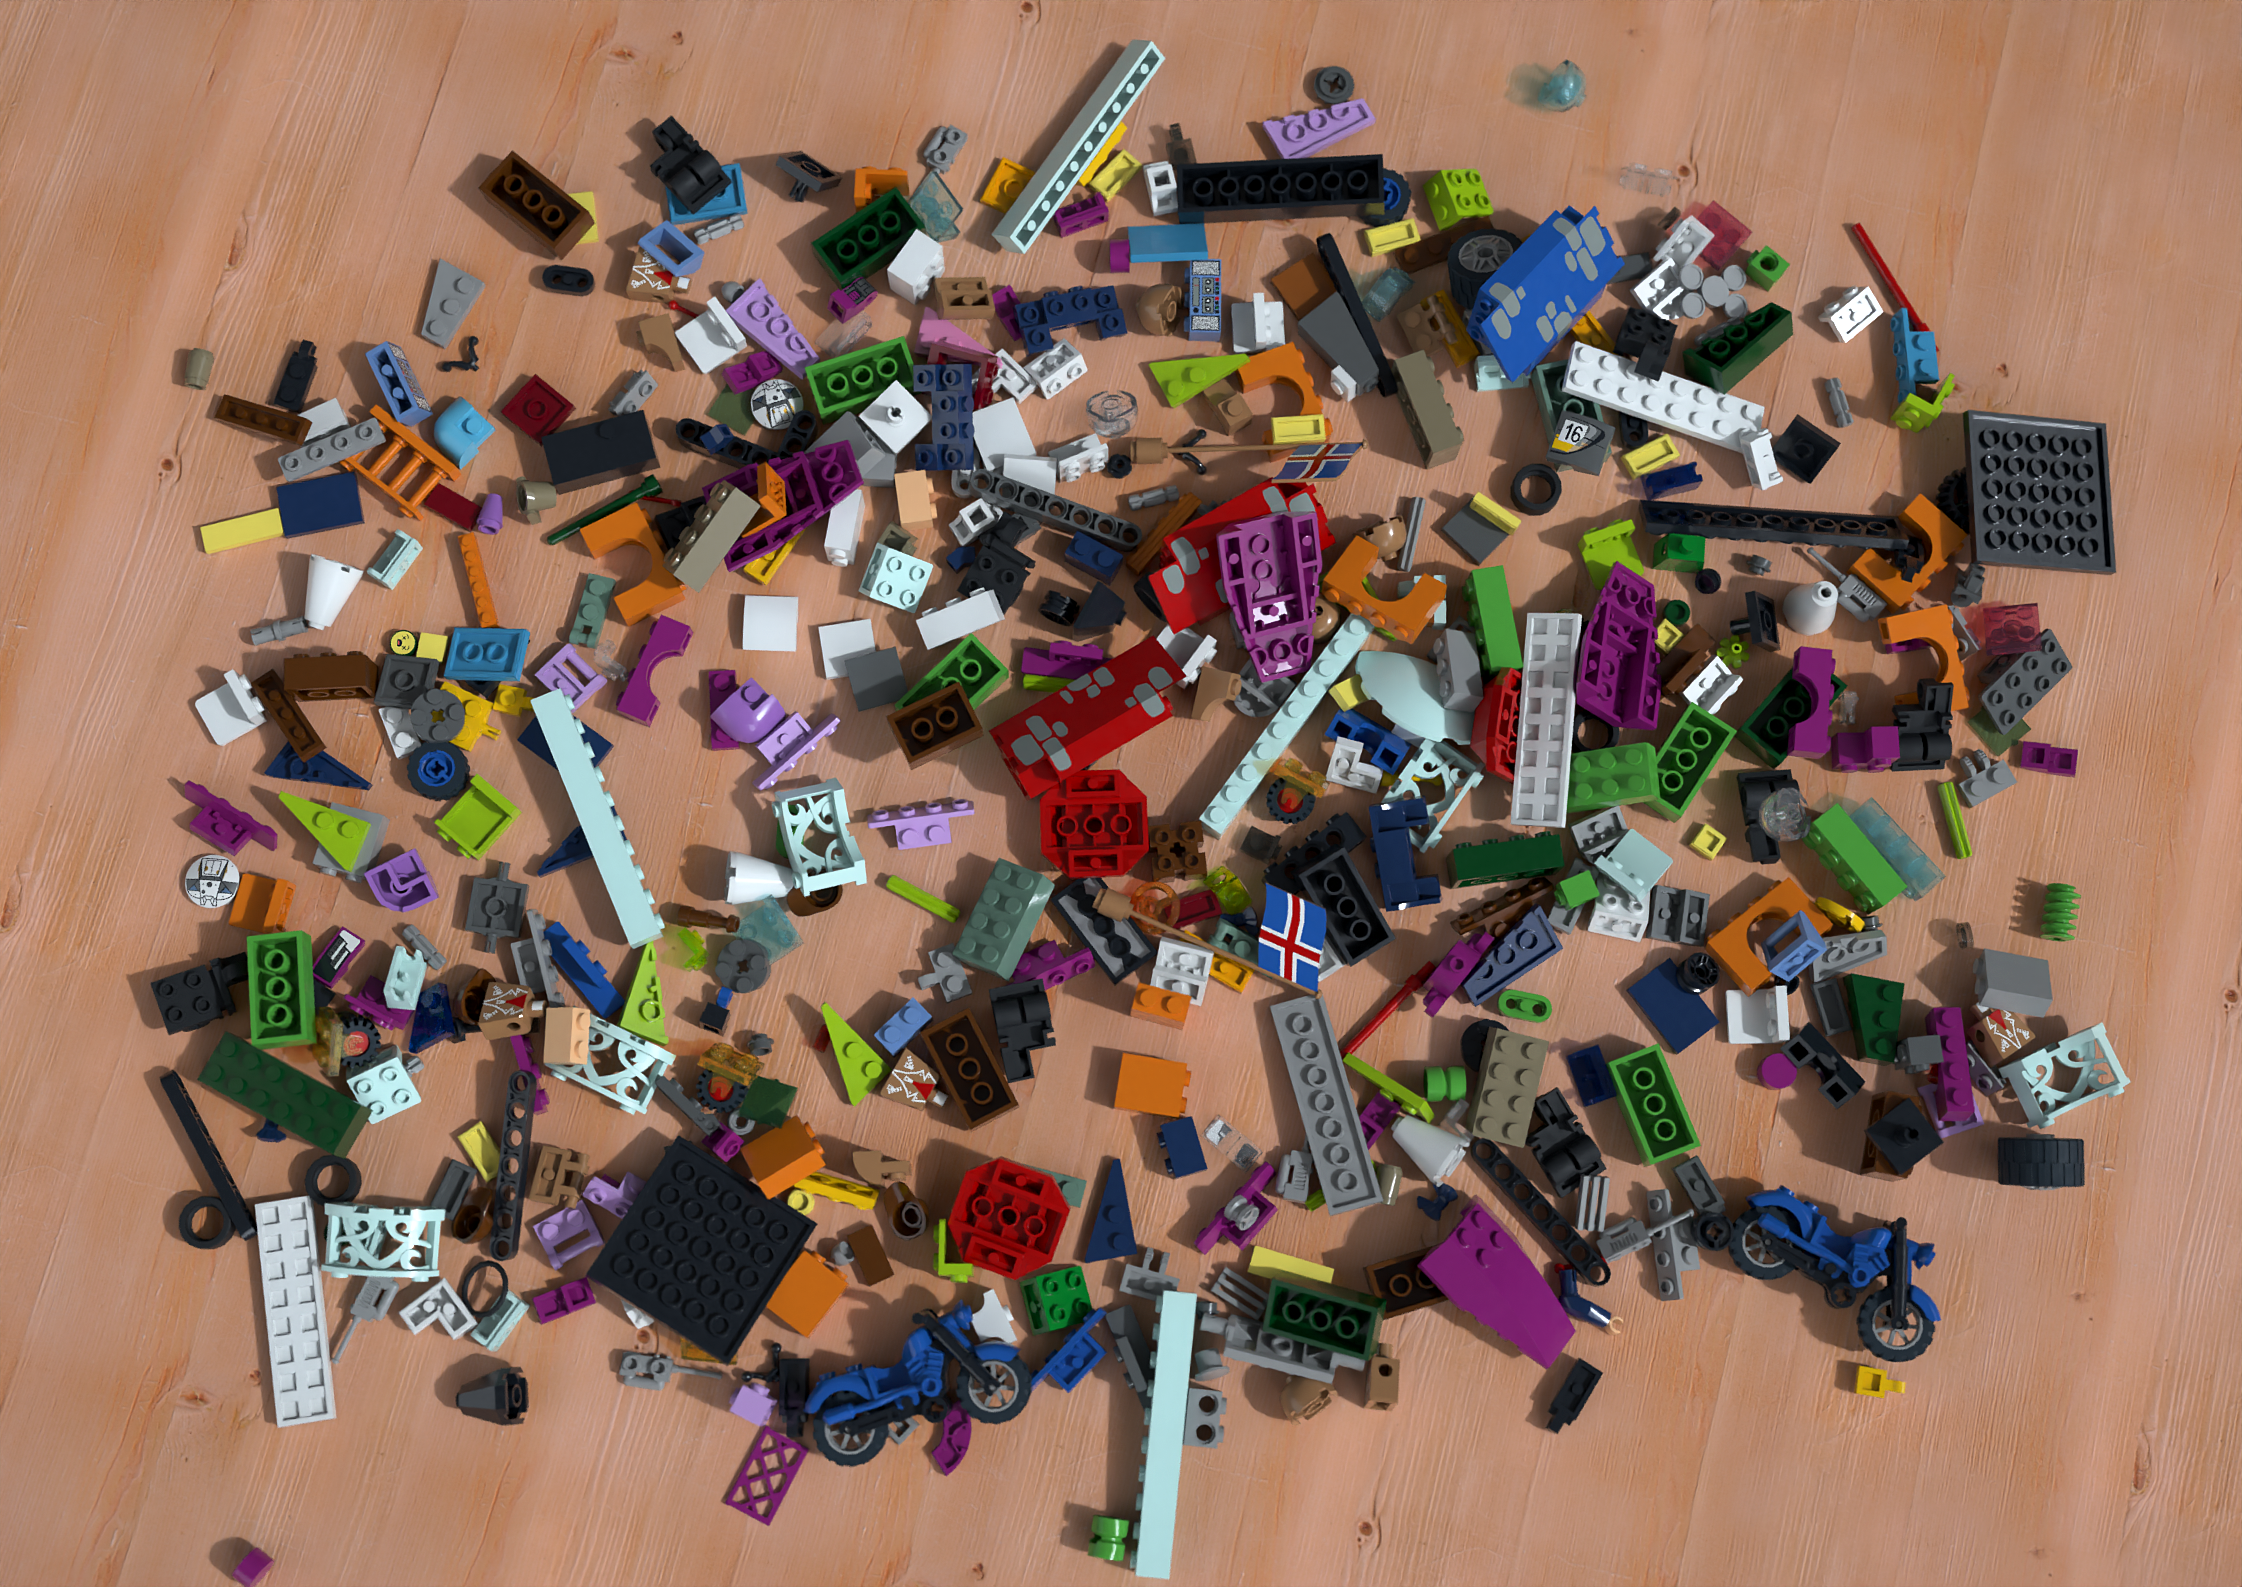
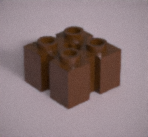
M1202 821L1180 823L1179 830H1170L1169 824L1148 826L1149 853L1156 852L1157 856L1151 858L1153 884L1174 882L1175 875L1184 874L1185 881L1206 879L1207 865L1205 852L1198 853V848L1203 847L1204 843ZM1177 847L1183 850L1184 853H1181V857L1178 858L1175 853H1170V851Z

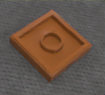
M1313 252L1273 277L1270 281L1298 321L1336 292L1328 272Z

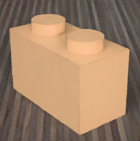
M925 470L894 474L901 527L906 531L933 527L932 519L937 518L935 503H930L929 494L934 493L932 478H926Z
M576 1007L547 1008L543 1063L587 1065L590 1010Z

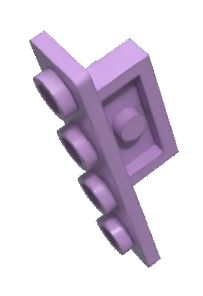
M794 711L755 745L771 766L752 782L753 785L760 791L764 788L772 787L778 780L776 777L783 771L791 770L798 763L797 759L801 755L812 752L818 745L816 742L823 736L827 737L835 732L838 728L837 724L841 720L831 713L812 730L799 713Z
M957 799L950 804L943 805L934 802L921 808L905 806L901 807L899 811L877 810L867 815L868 828L895 825L899 850L952 843L948 818L975 814L973 801H968L967 799Z
M628 1171L620 1186L616 1189L599 1178L593 1177L582 1195L623 1219L647 1182Z

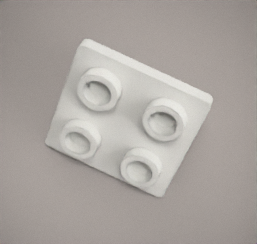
M1253 293L1252 303H1233L1231 305L1233 348L1235 354L1262 353L1285 345L1282 302H1264V293Z

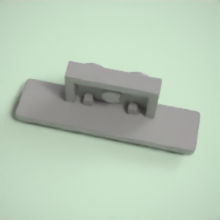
M372 418L278 458V462L286 480L291 482L382 444L386 439L377 419Z
M537 909L527 910L533 938L511 943L520 985L530 987L533 994L546 991L550 1008L565 1007L563 994L558 992L556 982L559 981L556 967L551 965L549 957L552 955L551 944L548 939L545 940L543 929L546 928L543 914L539 913Z
M1668 1189L1647 1191L1651 1228L1676 1217L1672 1216ZM1693 1216L1684 1218L1652 1235L1661 1301L1683 1299L1680 1271L1700 1269L1697 1245L1690 1233Z

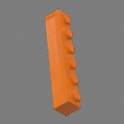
M1189 492L1187 495L1183 494L1179 499L1180 503L1177 506L1174 505L1169 510V515L1159 521L1157 529H1152L1148 533V539L1138 544L1136 547L1138 550L1134 554L1130 553L1128 555L1126 567L1134 574L1139 576L1161 552L1160 549L1164 537L1182 528L1198 511L1197 509L1202 504V500L1192 492Z
M474 532L457 536L481 628H500L477 537Z

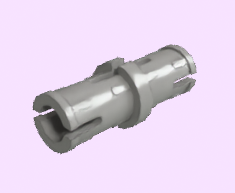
M304 616L283 622L277 620L271 625L251 629V634H254L251 635V638L256 646L275 640L280 642L286 640V637L307 633L308 624Z

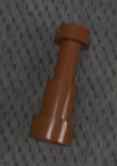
M682 905L678 911L677 923L681 927L691 928L692 926L709 928L714 926L726 928L727 933H737L740 926V918L733 914H730L728 918L714 916L711 912L695 910L692 906Z

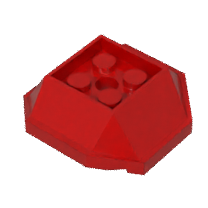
M1502 667L1499 674L1482 687L1484 698L1475 710L1470 747L1484 761L1486 771L1514 785L1522 674L1511 667Z
M1120 769L1080 770L1052 786L1040 799L1041 855L1069 879L1124 877L1149 852L1147 796ZM1091 821H1097L1101 824L1102 828L1099 832L1092 833L1087 829V824Z
M1000 1156L966 1171L948 1225L964 1262L1016 1280L1052 1261L1071 1207L1053 1175ZM1003 1210H1014L1017 1218L1015 1220L1006 1219L1003 1215Z

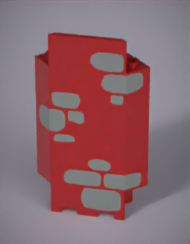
M1273 477L1162 539L1161 556H1159L1161 562L1159 563L1160 570L1150 575L1148 579L1174 635L1196 622L1201 626L1231 609L1222 584L1216 535L1230 523L1276 512L1315 511L1317 514L1321 551L1336 543L1333 534L1325 524L1328 520L1322 504L1318 503L1313 495L1317 492L1314 483L1310 486L1306 482L1272 483Z
M1153 635L990 729L989 733L1002 753L1000 755L1026 801L1172 717L1173 715L1170 712L1173 710L1172 704L1166 696L1162 697L1159 692L1187 676Z

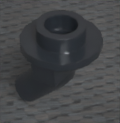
M450 1017L444 1026L446 1038L450 1039L454 1044L465 1041L466 1033L482 1032L479 1025L464 1023L458 1017Z

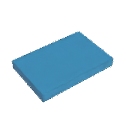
M740 163L721 166L732 183L694 215L666 187L671 224L679 225L724 218L734 214H748Z
M1204 223L1128 227L1131 263L1208 259Z
M454 628L444 677L448 680L520 681L530 632L527 629Z

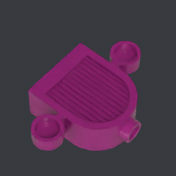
M1487 932L1483 935L1475 933L1466 944L1459 939L1422 987L1428 991L1423 999V1004L1427 1007L1424 1012L1431 1018L1436 1015L1494 940Z

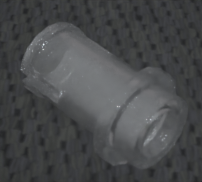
M1843 691L1838 697L1840 701L1838 723L1845 725L1848 714V725H1855L1856 702L1859 701V697H1857V692Z

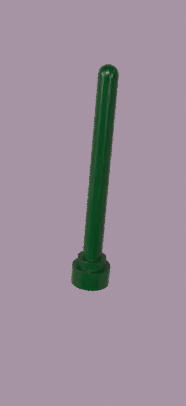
M654 474L644 478L641 487L549 535L547 543L555 545L580 531L579 529L615 513L646 495L648 497L652 495L656 497L663 493Z

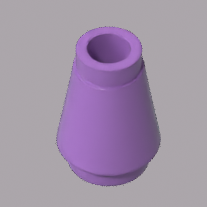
M487 495L476 521L478 530L482 533L495 535L503 527V498L500 495Z

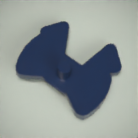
M1249 906L1244 912L1233 915L1223 913L1220 918L1227 920L1237 927L1245 926L1248 933L1256 936L1259 932V927L1256 926L1258 923L1257 914L1252 906ZM1226 933V936L1232 940L1234 936Z
M267 1118L263 1128L256 1134L257 1139L264 1142L278 1143L287 1138L286 1134L278 1130V1124Z
M1444 1183L1439 1187L1433 1184L1438 1195L1433 1202L1421 1196L1417 1197L1418 1208L1423 1209V1212L1435 1221L1441 1219L1442 1211L1449 1202L1458 1199L1456 1191L1450 1185Z

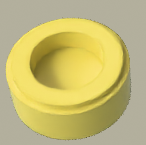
M798 1188L788 1195L787 1204L806 1216L813 1210L815 1199L812 1194L804 1193Z

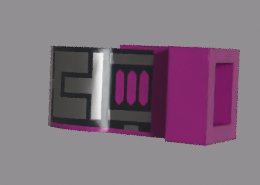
M860 277L841 291L838 289L830 295L827 309L844 324L871 304L877 297L878 291L864 277ZM838 305L843 309V313L838 310Z

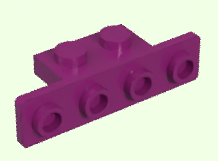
M1059 640L1056 643L1050 642V650L1025 647L1021 673L1077 680L1113 658L1103 657V649H1099L1096 645L1083 644V646L1072 645L1069 641Z
M190 780L185 783V798L203 809L190 822V830L234 857L251 839L271 851L277 848L278 835L270 826L262 825L255 821L250 814L232 807L227 800L209 793L204 786L196 785Z
M1052 940L1021 955L1012 974L1015 982L1008 985L1043 978L1044 988L1047 990L1055 985L1062 984L1072 977L1094 968L1096 964L1089 948L1064 958L1055 940Z
M1265 1161L1261 1166H1258L1252 1172L1251 1178L1246 1184L1239 1187L1233 1195V1198L1238 1195L1244 1196L1249 1205H1254L1259 1209L1256 1221L1248 1229L1240 1230L1234 1220L1229 1221L1224 1216L1226 1206L1222 1207L1216 1213L1215 1219L1208 1227L1203 1228L1198 1233L1194 1241V1245L1204 1255L1209 1252L1223 1235L1243 1251L1278 1211L1275 1205L1260 1194L1277 1174L1268 1162Z

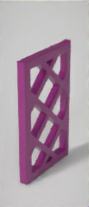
M766 1425L730 1491L725 1504L769 1526L809 1449L770 1429ZM767 1434L776 1438L778 1448L763 1453L761 1445ZM793 1447L801 1451L795 1465L788 1466L784 1450ZM780 1452L784 1468L769 1473L764 1457ZM760 1458L764 1475L749 1479L747 1472L753 1460ZM786 1472L787 1480L782 1490L774 1493L770 1477ZM766 1479L770 1495L755 1500L750 1483ZM746 1485L750 1502L740 1504L734 1501L733 1498L739 1487ZM772 1499L773 1507L768 1517L760 1515L756 1504Z

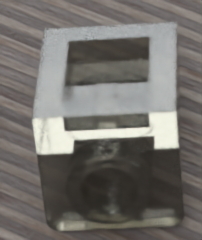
M1251 826L1239 851L1268 865L1271 858L1277 859L1283 846L1278 844L1281 839L1280 836L1276 835L1274 837Z

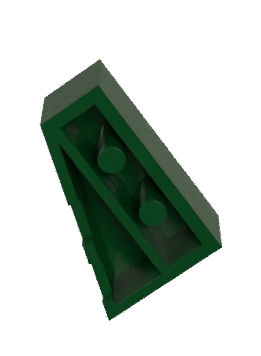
M1853 973L1843 977L1849 1001L1847 1002L1848 1009L1851 1012L1853 1022L1852 1031L1858 1061L1881 1066L1894 1063L1905 983Z

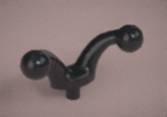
M471 336L468 340L470 361L445 362L442 364L444 372H450L452 367H459L465 371L472 368L475 372L479 369L475 364L479 360L474 346L479 342L476 336Z
M1199 429L1197 436L1183 443L1182 447H1193L1199 440L1206 437V431ZM1190 452L1178 453V455H1183L1184 460L1191 461L1197 465V473L1199 475L1206 473V467L1197 457Z
M775 1342L771 1346L772 1369L768 1373L745 1371L741 1375L744 1382H749L752 1378L764 1380L767 1383L773 1380L775 1382L779 1381L780 1365L778 1353L782 1350L780 1343Z

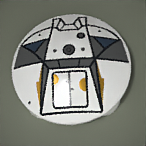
M774 379L764 382L755 390L751 399V409L756 420L765 429H785L789 427L794 415L803 410V399L801 393L793 384L785 380Z
M208 855L198 859L189 868L185 878L188 896L193 902L205 908H217L230 904L234 900L240 884L237 866L229 859L220 855Z

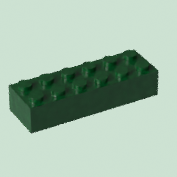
M227 1031L197 1079L323 1150L343 1159L348 1155L373 1112L367 1106Z

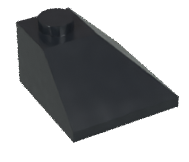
M1097 581L1073 625V640L1079 642L1113 632L1116 625L1121 626L1126 618L1127 612L1124 611L1125 601L1103 583Z

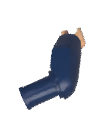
M1576 1270L1559 1271L1561 1296H1559L1558 1301L1564 1311L1591 1325L1600 1328L1605 1327L1606 1332L1610 1335L1619 1334L1620 1331L1613 1328L1612 1322L1621 1325L1623 1324V1319L1618 1316L1610 1318L1611 1313L1578 1294Z

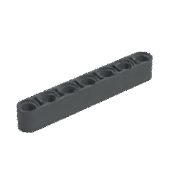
M979 469L973 472L969 479L968 492L975 498H982L983 501L1074 534L1079 531L1101 544L1120 551H1132L1142 539L1141 529L1131 522L997 473ZM983 479L987 487L984 489L976 487L974 480ZM999 489H1009L1012 496L1009 498L1001 496ZM1024 498H1034V500L1036 501V506H1027L1024 502ZM1049 506L1058 507L1061 515H1052L1049 512ZM1073 516H1083L1085 519V524H1077L1074 521ZM1098 524H1106L1110 529V533L1103 534L1100 532ZM1123 533L1132 534L1134 542H1126L1123 539Z

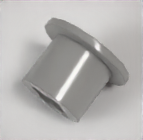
M1217 1348L1206 1349L1195 1354L1199 1373L1195 1375L1196 1381L1213 1380L1230 1372L1229 1367L1223 1366Z

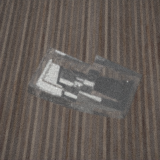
M1217 1115L1201 1134L1205 1140L1245 1173L1263 1153L1245 1135L1237 1131L1220 1115Z

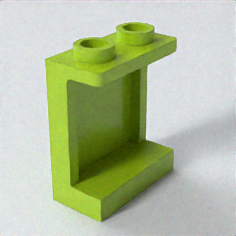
M476 774L470 781L473 784L471 788L441 820L437 818L434 823L440 827L436 832L449 842L453 838L460 844L456 849L469 859L473 855L479 861L522 812L480 775Z

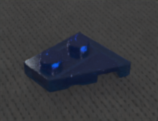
M437 983L419 994L408 1048L409 1052L418 1054L455 1034L446 984Z

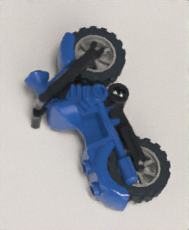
M1782 1185L1774 1190H1763L1746 1197V1201L1751 1209L1739 1215L1733 1223L1734 1237L1728 1249L1734 1264L1744 1274L1758 1280H1774L1795 1270L1803 1277L1821 1285L1824 1289L1826 1304L1834 1309L1852 1306L1856 1301V1294L1862 1293L1876 1278L1887 1276V1286L1869 1295L1859 1308L1860 1312L1856 1320V1324H1858L1857 1332L1859 1338L1863 1341L1864 1347L1870 1350L1874 1356L1885 1361L1905 1362L1922 1355L1928 1345H1931L1933 1341L1932 1336L1935 1333L1933 1321H1941L1940 1313L1932 1298L1921 1288L1911 1284L1912 1261L1918 1270L1923 1265L1928 1267L1936 1254L1932 1251L1935 1244L1927 1242L1919 1244L1907 1239V1220L1905 1218L1899 1217L1893 1222L1886 1221L1883 1227L1869 1228L1856 1232L1851 1237H1845L1836 1234L1826 1224L1827 1217L1817 1213L1818 1207L1806 1200L1803 1203L1793 1197L1795 1195L1794 1192ZM1758 1224L1761 1227L1762 1235L1758 1236L1750 1231V1229ZM1747 1234L1754 1238L1757 1244L1746 1247L1745 1240ZM1776 1237H1778L1779 1239L1785 1238V1239H1786V1243H1783L1782 1241L1778 1240ZM1759 1248L1758 1260L1753 1259L1748 1251ZM1765 1253L1771 1256L1775 1262L1770 1264L1762 1263ZM1836 1290H1844L1842 1296L1846 1298L1844 1301H1836L1838 1295L1834 1293ZM1884 1306H1886V1315L1879 1312ZM1911 1312L1915 1318L1916 1325L1909 1324L1906 1318ZM1876 1316L1884 1320L1883 1327L1876 1329ZM1916 1329L1914 1336L1909 1341L1903 1330ZM1885 1330L1891 1331L1887 1343L1880 1338L1878 1333ZM1896 1332H1898L1905 1344L1899 1346L1892 1345Z
M962 1299L954 1305L952 1311L940 1317L932 1309L924 1308L912 1316L913 1323H923L924 1326L917 1328L909 1334L903 1346L902 1359L893 1367L877 1368L873 1364L863 1368L862 1363L846 1367L847 1373L836 1376L835 1371L819 1375L820 1381L816 1383L817 1386L810 1393L804 1407V1412L817 1413L813 1421V1438L818 1444L816 1446L830 1462L833 1461L839 1466L855 1467L869 1462L883 1449L889 1435L888 1424L898 1423L915 1415L924 1416L931 1423L943 1421L953 1408L952 1400L947 1395V1392L950 1391L949 1367L954 1358L960 1363L959 1366L961 1367L957 1377L956 1391L962 1408L969 1413L970 1417L976 1418L985 1424L1008 1422L1021 1413L1032 1393V1376L1029 1373L1027 1364L1018 1355L1020 1348L1004 1341H988L975 1346L959 1329L962 1327L965 1330H970L969 1322L973 1321L971 1308L969 1305L965 1306ZM996 1365L1003 1366L1008 1371L1002 1376L996 1374ZM1012 1374L1015 1386L1004 1385L1005 1378L1008 1375ZM976 1380L982 1387L974 1389V1381ZM1000 1389L1014 1391L1008 1402L1005 1401ZM984 1391L988 1395L985 1404L979 1400L976 1393ZM996 1393L1002 1404L1001 1406H989L993 1394ZM935 1402L937 1405L943 1404L944 1410L940 1412V1415L937 1410H932L931 1406ZM865 1412L863 1415L855 1417L857 1413ZM841 1423L839 1429L831 1431L832 1424ZM858 1434H871L868 1441L863 1445ZM834 1435H845L842 1445L835 1441ZM850 1437L854 1438L859 1448H846Z

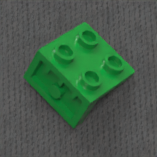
M1081 1266L1036 1276L1019 1282L1033 1336L1083 1323L1084 1317L1093 1309Z

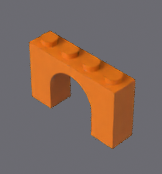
M1294 342L1249 357L1251 360L1249 363L1234 371L1243 394L1270 384H1282L1293 389L1299 396L1302 403V411L1299 416L1323 414L1321 411L1323 410L1322 400L1319 395H1315L1312 389L1314 386L1312 375L1310 372L1305 371L1303 353L1301 349H1296ZM1324 418L1326 440L1325 442L1317 443H1329L1331 433L1333 432L1329 418ZM1272 429L1263 432L1262 442L1264 445H1273ZM1296 449L1266 450L1271 463L1289 457Z
M1921 493L1898 516L1900 522L1917 538L1922 539L1924 548V565L1920 574H1914L1912 583L1901 580V571L1889 565L1872 549H1867L1846 571L1848 575L1851 573L1855 574L1861 582H1865L1868 588L1887 603L1885 608L1892 614L1899 608L1904 611L1914 601L1911 595L1916 590L1921 593L1929 585L1931 580L1928 577L1933 572L1936 574L1941 572L1948 564L1945 559L1949 554L1955 556L1965 546L1962 540L1968 535Z
M637 502L579 529L594 559L627 545L639 546L651 554L652 569L647 579L640 585L613 597L628 627L685 600L682 591L686 590L683 581L674 577L673 574L663 567L665 563L663 559L666 554L663 555L659 546L664 543L657 530L651 531L648 524L652 520L646 508L641 510Z
M1356 535L1323 579L1321 594L1329 601L1337 602L1346 607L1352 614L1360 615L1369 620L1375 627L1389 631L1395 638L1412 644L1445 599L1447 585L1424 573L1411 592L1400 600L1387 602L1372 597L1364 589L1362 581L1376 564L1379 547Z
M1947 604L1878 619L1883 645L1914 638L1929 643L1936 651L1939 659V670L1935 680L1938 683L1952 682L1954 685L1951 711L1969 708L1970 694L1968 688L1964 686L1962 677L1964 675V666L1958 658L1959 642L1956 635L1953 634L1951 625L1953 624V615L1951 610L1948 609ZM1917 691L1894 696L1896 705L1919 704Z
M1789 877L1783 882L1780 880L1774 882L1767 889L1769 892L1763 898L1760 896L1754 898L1747 905L1749 908L1742 915L1737 912L1727 921L1729 925L1722 931L1718 928L1707 937L1708 942L1705 948L1707 953L1748 997L1765 985L1772 975L1749 948L1747 930L1753 924L1766 919L1785 923L1801 910L1806 914L1822 938L1830 932L1833 926L1832 922ZM1797 926L1793 931L1799 937L1801 932L1799 926Z

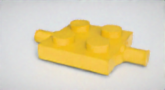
M444 681L440 690L454 694L461 701L465 710L464 727L461 733L449 742L471 752L476 741L483 734L497 741L499 737L490 733V731L501 735V730L488 725L489 715L494 704ZM441 710L438 712L433 711L431 713L433 716L431 721L434 723L438 720L443 722L445 720L443 717L444 712Z

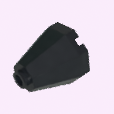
M521 1367L500 1368L462 1385L460 1392L456 1395L457 1407L463 1415L502 1426L523 1424L525 1418H520L521 1413L527 1412L529 1399L528 1382L526 1378H520L518 1374L523 1372Z

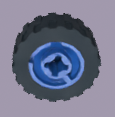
M1383 168L1385 215L1358 216L1365 224H1370L1377 228L1400 222L1404 215H1406L1411 200V189H1409V184L1404 180V177L1396 173L1395 170Z
M446 741L437 744L425 742L414 750L415 752L409 758V765L407 764V776L413 788L421 795L430 800L447 801L454 796H458L459 792L465 789L466 783L470 778V766L467 763L469 761L464 753L454 744Z

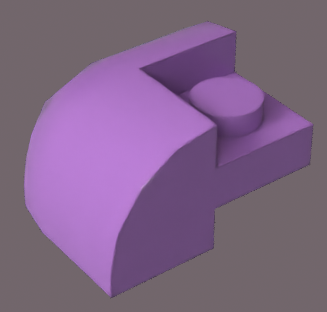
M751 677L727 698L710 717L736 742L758 743L785 720L786 714L774 695L771 694L769 696Z
M416 848L364 873L377 900L382 906L392 911H411L439 897L430 872L427 871Z

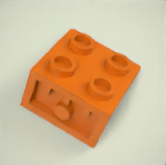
M865 166L862 169L856 168L854 188L856 213L873 202V195H885L895 187L902 196H909L908 172L897 167H891L888 170L877 169L872 166Z
M767 462L757 466L758 479H756L758 492L750 498L761 506L740 534L742 538L754 534L786 516L785 481Z
M244 873L231 912L229 925L264 934L282 933L297 886L288 880L277 878L276 881Z

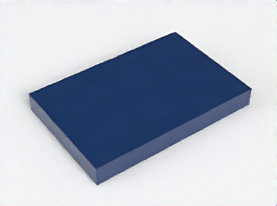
M355 472L276 487L286 539L365 523L357 474Z
M535 716L517 741L559 771L537 716ZM581 721L585 733L581 734L584 743L589 742L593 749L595 757L591 758V761L595 768L602 763L614 745Z
M1668 958L1626 991L1677 1055L1720 1022L1699 995L1690 994L1682 989L1676 977L1677 966L1671 958Z

